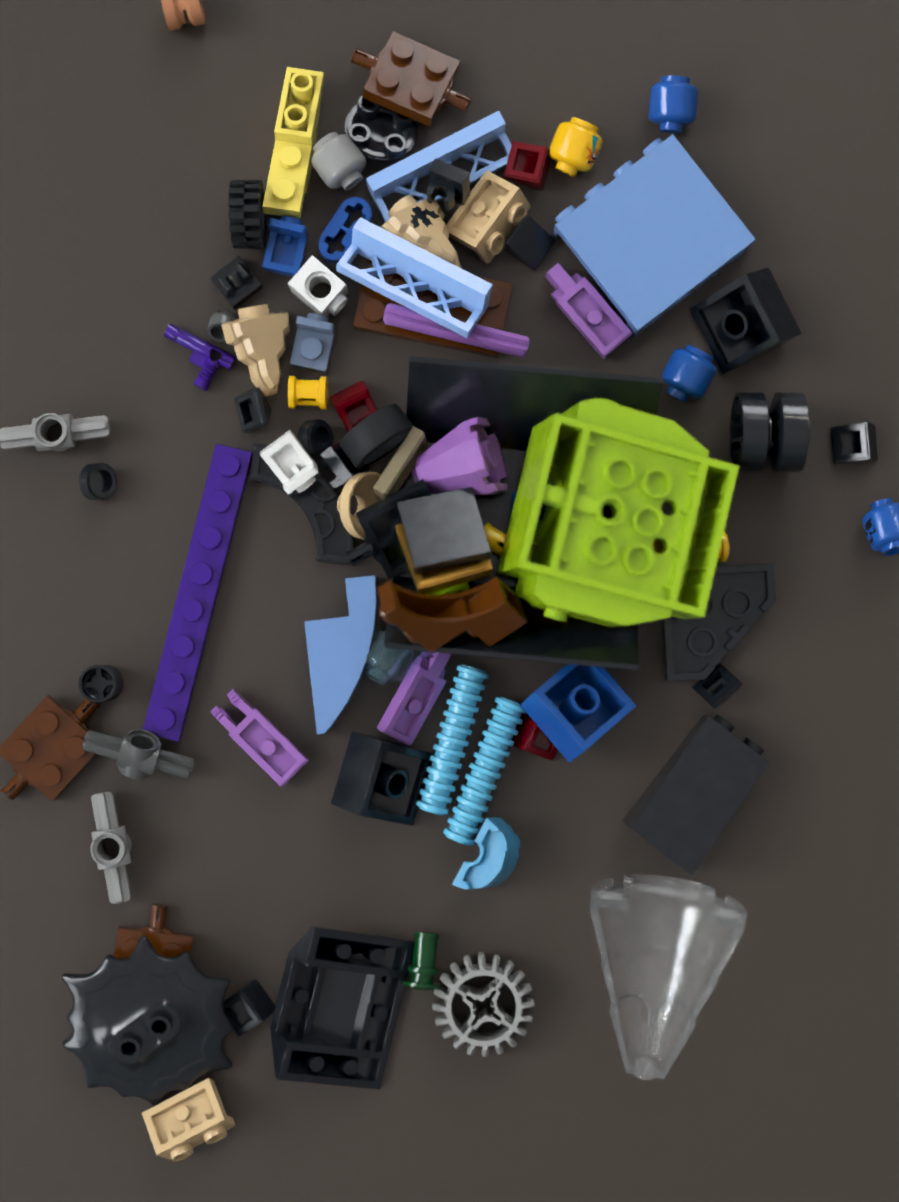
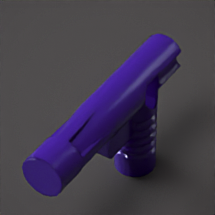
M171 323L165 330L164 337L193 351L189 360L192 364L202 369L198 373V377H196L193 385L201 390H207L209 382L213 379L216 369L220 365L231 370L236 362L237 357ZM213 352H217L222 355V358L212 361L211 355Z

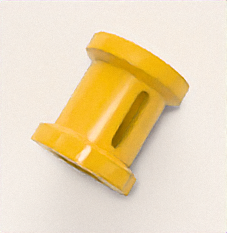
M289 376L288 407L296 409L297 405L319 406L321 410H327V376H321L319 380H297L296 376Z

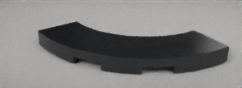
M254 443L250 480L270 485L287 494L283 489L282 482L260 456V451L268 445ZM318 472L314 475L316 481L306 490L298 493L295 489L287 495L301 507L311 524L316 541V561L352 565L345 552L354 548L353 536L348 533L340 519V514L337 510L338 495Z

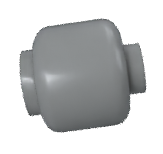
M332 132L321 138L313 146L314 154L311 158V163L328 188L338 189L343 187L345 191H348L363 180L361 173L366 166V159L349 135H338L337 132Z

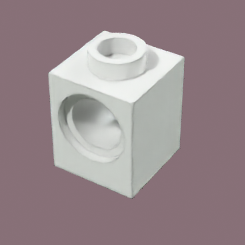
M313 255L288 282L289 288L294 295L315 313L326 317L330 313L333 316L337 315L348 301L346 297L348 294L347 285ZM318 283H326L331 286L330 293L324 298H316L311 294L313 287Z

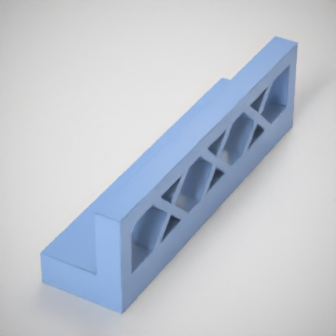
M500 111L366 178L368 190L384 221H388L390 217L388 215L389 211L382 199L383 197L393 192H398L420 199L417 203L427 199V194L417 192L416 188L419 179L429 175V169L435 159L450 165L458 159L473 162L474 164L469 175L470 186L477 183L486 170L494 174L506 168L512 145L505 133L506 123ZM497 139L507 155L495 162L481 158L484 146ZM478 149L476 156L470 154ZM478 164L485 166L484 168L476 171ZM413 183L411 189L404 188L405 186ZM439 195L435 197L437 202L445 199Z
M361 217L353 226L352 244L336 267L337 272L465 338L469 337L488 308L493 284ZM359 254L371 260L373 268L360 270L351 265V263ZM396 273L404 277L406 284L393 287L385 282L383 275ZM430 290L437 294L439 301L425 303L418 299L416 292ZM463 307L471 311L472 314L466 323H463L452 317L449 309Z

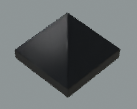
M259 387L253 388L235 398L243 434L268 424L271 407Z
M720 663L705 680H700L692 688L713 709H716L726 702L743 684Z

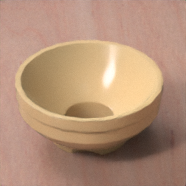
M363 472L353 475L347 481L338 497L337 510L339 511L340 519L348 533L355 538L364 540V530L356 514L352 515L350 512L351 497L354 495L357 499L358 508L356 512L378 502L373 490L374 485L381 476L377 472Z

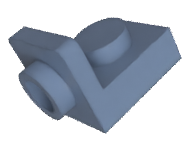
M307 313V318L297 316V332L290 360L291 367L327 374L336 334L334 324L329 323L328 317L320 314Z

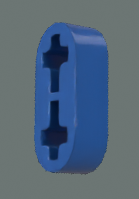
M360 197L346 199L321 234L319 250L322 258L327 263L337 265L352 244L353 226L358 220L353 222L350 229L346 227L350 221L349 214L347 213L349 210L355 212L358 208H361L362 217L372 223V210L369 203ZM343 233L345 236L341 243L344 251L341 253L336 250L333 254H329L330 249L327 242L329 240L336 242Z

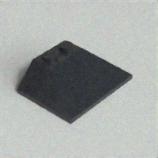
M312 926L288 953L270 1026L275 1077L278 1080L380 1090L405 987L402 984L403 980L407 978L408 966H410L415 942Z

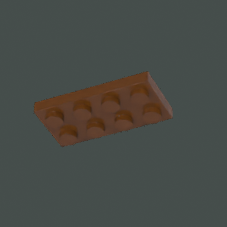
M366 260L365 269L373 268L371 260ZM396 273L383 275L385 282L393 287L406 284L404 277ZM479 277L493 284L489 306L477 324L503 330L513 283ZM361 284L353 329L498 358L499 352L385 324L383 315L387 304H401ZM430 290L416 292L418 299L425 303L439 301L437 294ZM463 307L449 309L452 317L462 321H467L472 314L471 311Z

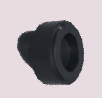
M320 419L307 420L300 426L297 439L311 457H322L321 454L333 445V433L326 421Z
M105 463L88 464L82 469L79 476L80 490L89 500L109 499L117 488L116 473L112 467Z

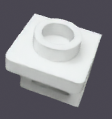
M291 430L260 451V456L282 482L283 489L287 494H290L295 489L300 493L316 481L314 475L318 473L317 464Z

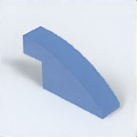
M375 575L345 579L349 616L304 621L317 734H325L334 725L350 702L363 676L376 630L378 596L377 577Z

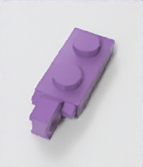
M559 263L547 272L545 277L556 290L551 294L552 298L556 301L555 304L602 359H605L633 334L586 277L582 278L578 273L570 277Z
M423 651L414 660L379 722L378 730L409 746L412 745L447 682L443 679L446 671L444 667L451 654Z

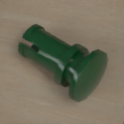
M415 932L412 966H408V972H411V980H403L402 985L422 991L440 988V984L433 983L434 975H438V969L435 968L439 934Z

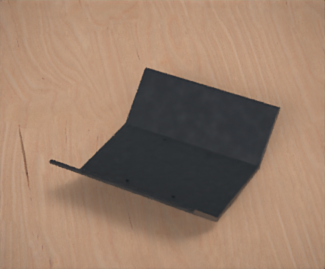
M410 356L406 416L414 427L425 432L428 448L463 421L475 417L488 420L490 427L484 429L487 435L495 433L499 440L507 468V477L500 479V483L507 484V491L495 495H474L483 527L488 522L491 526L506 534L511 517L512 493L518 488L533 426L555 413L561 414L577 403L593 398L612 400L621 406L657 416L663 378ZM412 472L401 490L415 483ZM604 505L602 508L603 516L606 519H610L613 514L612 509L607 505ZM491 551L489 560L493 567V574L469 581L468 583L469 588L473 589L498 577L515 592L518 579L497 573L501 557ZM409 569L392 578L394 584L403 589L418 593ZM522 598L519 599L527 623L491 647L478 636L476 638L471 637L465 630L434 651L438 653L639 670L638 624L607 627L569 616L567 617V622L544 617L545 610L532 607ZM386 624L384 648L427 651L419 643L415 645L410 642L404 631L396 625Z

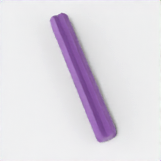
M393 303L387 304L383 315V321L387 325L521 358L527 355L530 339L527 336L478 324L469 337L465 338L405 306Z

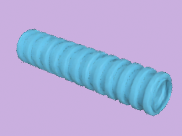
M463 664L461 666L457 665L456 670L459 671V675L453 678L456 685L455 688L450 689V693L453 695L451 699H447L448 710L443 712V715L446 716L445 722H440L442 732L437 733L436 738L439 739V742L433 746L436 752L429 759L433 762L426 769L429 773L428 778L424 777L423 783L426 784L425 789H420L419 794L422 795V799L417 800L416 803L419 809L442 816L444 814L447 815L449 812L446 805L452 802V797L449 795L450 792L455 791L456 787L453 786V782L459 778L456 772L457 769L462 768V764L459 763L460 758H465L466 753L463 752L464 746L468 747L469 742L466 741L467 735L472 734V730L469 728L471 724H475L474 713L479 711L476 704L477 701H482V696H479L481 690H485L486 686L483 685L484 679L489 677L486 671Z
M501 696L500 698L496 697L495 702L498 703L496 709L492 708L490 711L493 717L492 719H487L486 724L489 727L482 732V735L485 737L483 741H479L477 744L480 750L479 752H474L473 756L476 760L469 765V768L472 770L470 774L466 773L465 775L467 783L466 785H461L462 795H457L456 800L459 803L457 806H453L454 816L449 817L447 821L450 826L449 828H444L443 831L447 838L467 846L475 844L474 834H478L480 831L477 826L479 823H483L484 818L482 814L489 809L486 803L487 801H492L493 796L490 793L492 790H496L497 785L494 783L496 779H500L502 776L499 770L500 768H505L506 763L503 760L510 755V752L507 750L509 746L514 745V741H512L513 735H518L519 731L516 730V727L523 722L520 719L521 714H526V711L520 706L521 704Z

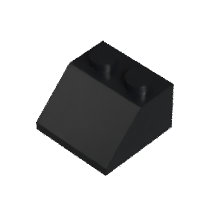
M769 267L746 273L690 308L722 374L763 356L802 334Z
M352 731L331 804L359 816L413 826L418 810L416 803L422 797L419 794L420 789L425 787L423 779L428 776L426 769L427 766H431L432 761L429 759L434 754L379 737Z

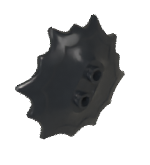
M143 935L140 937L130 957L123 959L108 954L99 968L90 974L64 973L62 975V980L68 986L73 996V1006L67 1014V1020L71 1024L73 1032L63 1041V1047L74 1053L81 1060L88 1088L111 1087L122 1097L138 1096L156 1106L163 1102L168 1092L190 1088L199 1076L232 1067V1061L222 1049L224 1038L234 1029L235 1025L226 1015L224 1008V998L231 981L229 978L206 976L197 968L189 951L173 957L160 955L153 948L147 936ZM157 1020L165 1022L160 1027H156Z

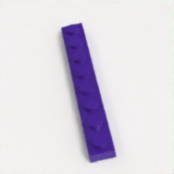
M220 444L215 445L143 726L144 730L154 733L157 737L177 742L181 741L252 463V452Z

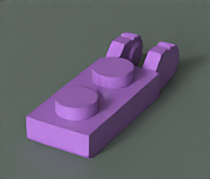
M232 689L227 696L230 702L239 708L246 717L237 725L230 718V715L217 705L210 712L230 732L228 735L279 786L283 787L309 759L257 708H253L237 691Z

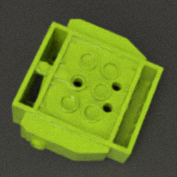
M593 398L581 401L563 413H555L532 427L497 573L517 578L518 582L515 593L518 597L525 599L532 607L545 610L544 617L567 622V617L569 616L607 627H618L670 618L671 616L680 619L703 618L707 608L739 466L708 457L709 450L673 420L621 406L608 399ZM664 502L669 503L672 510L669 516L665 515L662 511V504ZM541 504L546 505L543 520L537 522ZM604 505L612 509L613 514L610 519H606L602 514ZM656 539L663 545L661 553H656L653 549V542Z

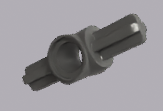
M144 729L131 730L125 733L123 739L88 730L82 745L85 751L117 759L115 766H118L120 773L135 780H142L150 775L152 776L154 770L182 778H189L194 767L193 758L162 750V743H160L159 738L154 733Z

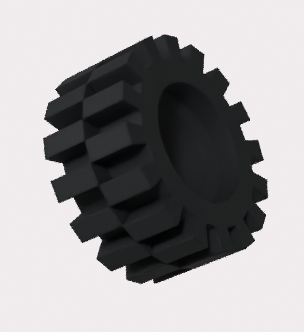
M231 180L228 192V214L232 246L234 249H264L266 244V216L263 213L262 207L265 195L262 180Z

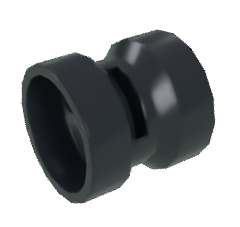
M94 665L82 672L78 686L80 693L85 699L100 703L108 702L118 697L123 689L124 681L122 674L116 668L110 665Z

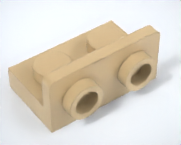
M486 170L471 190L465 204L460 205L446 224L450 231L449 237L475 251L481 261L489 264L494 256L501 252L506 240L524 216L527 215L530 204L519 187Z
M210 1078L142 1112L156 1155L173 1162L189 1157L194 1152L193 1148L204 1142L211 1144L227 1136L226 1131L236 1126L234 1119L226 1114L215 1082Z

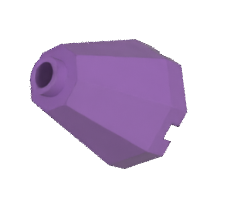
M475 417L463 421L416 458V465L412 469L414 482L424 479L431 494L472 487L474 495H495L507 491V484L500 483V479L507 477V468L499 440L495 433L487 435L484 429L490 427L488 420Z

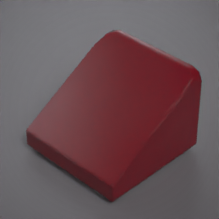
M513 141L504 178L543 191L551 162L549 147Z
M359 381L330 396L347 432L366 417L378 411L363 381Z
M522 713L520 719L523 722L516 727V730L519 732L517 736L513 735V746L553 761L557 748L527 713Z

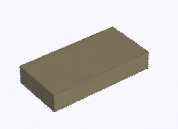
M414 426L412 427L373 487L378 501L400 491L416 465V458L428 448L425 432Z

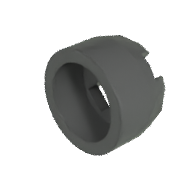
M227 310L224 313L216 311L211 315L207 328L209 337L215 341L226 343L221 325L236 320L235 315Z

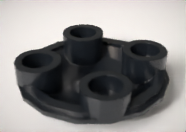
M361 96L358 104L352 107L345 119V134L349 135L364 156L372 160L389 161L401 158L411 151L417 140V125L415 120Z

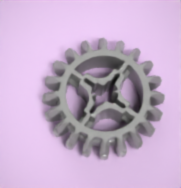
M479 952V963L473 965L471 957L465 955L463 960L466 968L461 969L456 962L450 964V968L455 976L452 977L446 973H442L440 976V980L447 988L440 986L439 989L434 990V995L444 999L437 1000L432 1004L434 1011L444 1012L435 1018V1023L437 1026L449 1024L442 1031V1036L444 1039H448L456 1034L457 1036L453 1042L455 1049H459L464 1042H467L468 1055L472 1056L475 1052V1047L480 1046L482 1056L488 1057V1046L495 1045V1050L500 1055L504 1052L501 1042L506 1040L511 1047L517 1045L516 1039L512 1034L513 1032L520 1036L527 1034L526 1028L520 1021L529 1023L533 1020V1015L523 1010L535 1006L533 998L523 997L532 991L530 983L518 985L525 977L522 970L510 975L514 966L513 961L508 960L502 968L498 967L500 963L499 954H494L491 964L485 963V953ZM477 976L494 977L493 980L490 979L481 988L463 984L465 981ZM504 983L509 987L515 998L511 1016L497 1002L501 994L500 989ZM455 993L460 995L462 1001L470 1008L463 1025L457 1020L452 1009V1000ZM491 995L489 1000L490 1007H493V1009L489 1010L484 1007L476 1014L477 1002H473V999L483 1002L486 997L489 998ZM486 1021L503 1025L491 1032L481 1033L473 1031L474 1029L477 1030Z

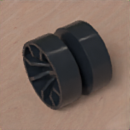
M737 392L733 399L730 417V454L732 464L739 466L738 472H761L765 466L767 456H769L774 472H801L806 462L810 441V420L804 393L776 392L770 408H768L763 392Z

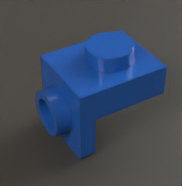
M281 216L280 220L270 218L268 225L270 234L262 268L264 271L293 277L303 266L309 240L307 227L302 225L301 220L290 216Z

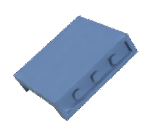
M673 134L664 141L660 138L654 140L643 150L642 153L645 156L634 164L631 160L624 163L613 174L614 180L606 186L602 183L597 184L584 196L586 199L584 203L576 209L573 205L567 207L555 218L557 223L554 226L553 236L555 238L560 236L625 318L627 327L633 333V338L741 256L756 240Z

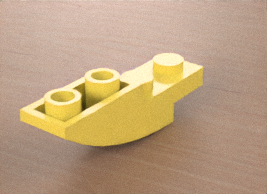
M287 67L274 131L275 144L262 206L264 214L301 218L305 193L308 192L312 169L311 158L314 154L312 148L316 143L324 72Z

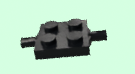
M424 479L355 513L364 530L365 543L345 552L352 566L373 556L382 565L388 579L409 569L396 533V525L401 524L397 502L432 495Z

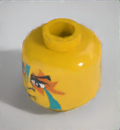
M572 117L570 122L560 123L549 147V156L557 161L555 169L573 177L576 176L577 171L588 172L592 170L603 144L602 138L597 134L599 128L576 117Z

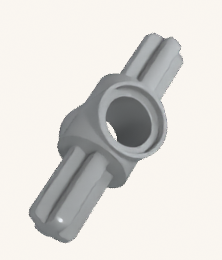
M46 413L38 418H33L32 424L1 428L0 446L4 450L35 446L37 451L53 450L60 452L76 447L77 441L108 437L110 436L111 427L109 419L105 415L74 419L71 413L62 415ZM54 424H61V437L56 441L50 442L47 437L48 429Z
M108 791L97 793L91 797L97 829L91 832V856L97 863L98 870L104 869L109 901L112 904L127 902L132 897L126 867L127 864L132 863L130 856L132 842L126 833L125 825L119 826L113 793ZM106 838H113L118 842L120 851L117 857H111L105 853L103 844Z

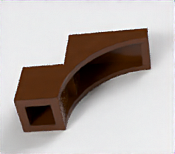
M498 577L473 589L445 595H428L403 589L390 580L377 588L381 602L379 611L383 619L389 625L399 627L404 631L410 642L415 645L419 643L430 653L465 630L471 637L476 638L478 636L491 647L527 623L518 595Z

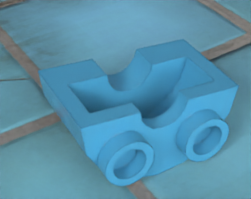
M486 817L475 839L480 848L479 857L474 862H463L452 883L456 887L465 890L496 887L506 881L515 870L521 845L518 835L514 833L512 827L502 818Z

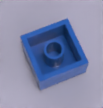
M567 664L520 705L569 763L587 750L636 707L634 702L604 667Z

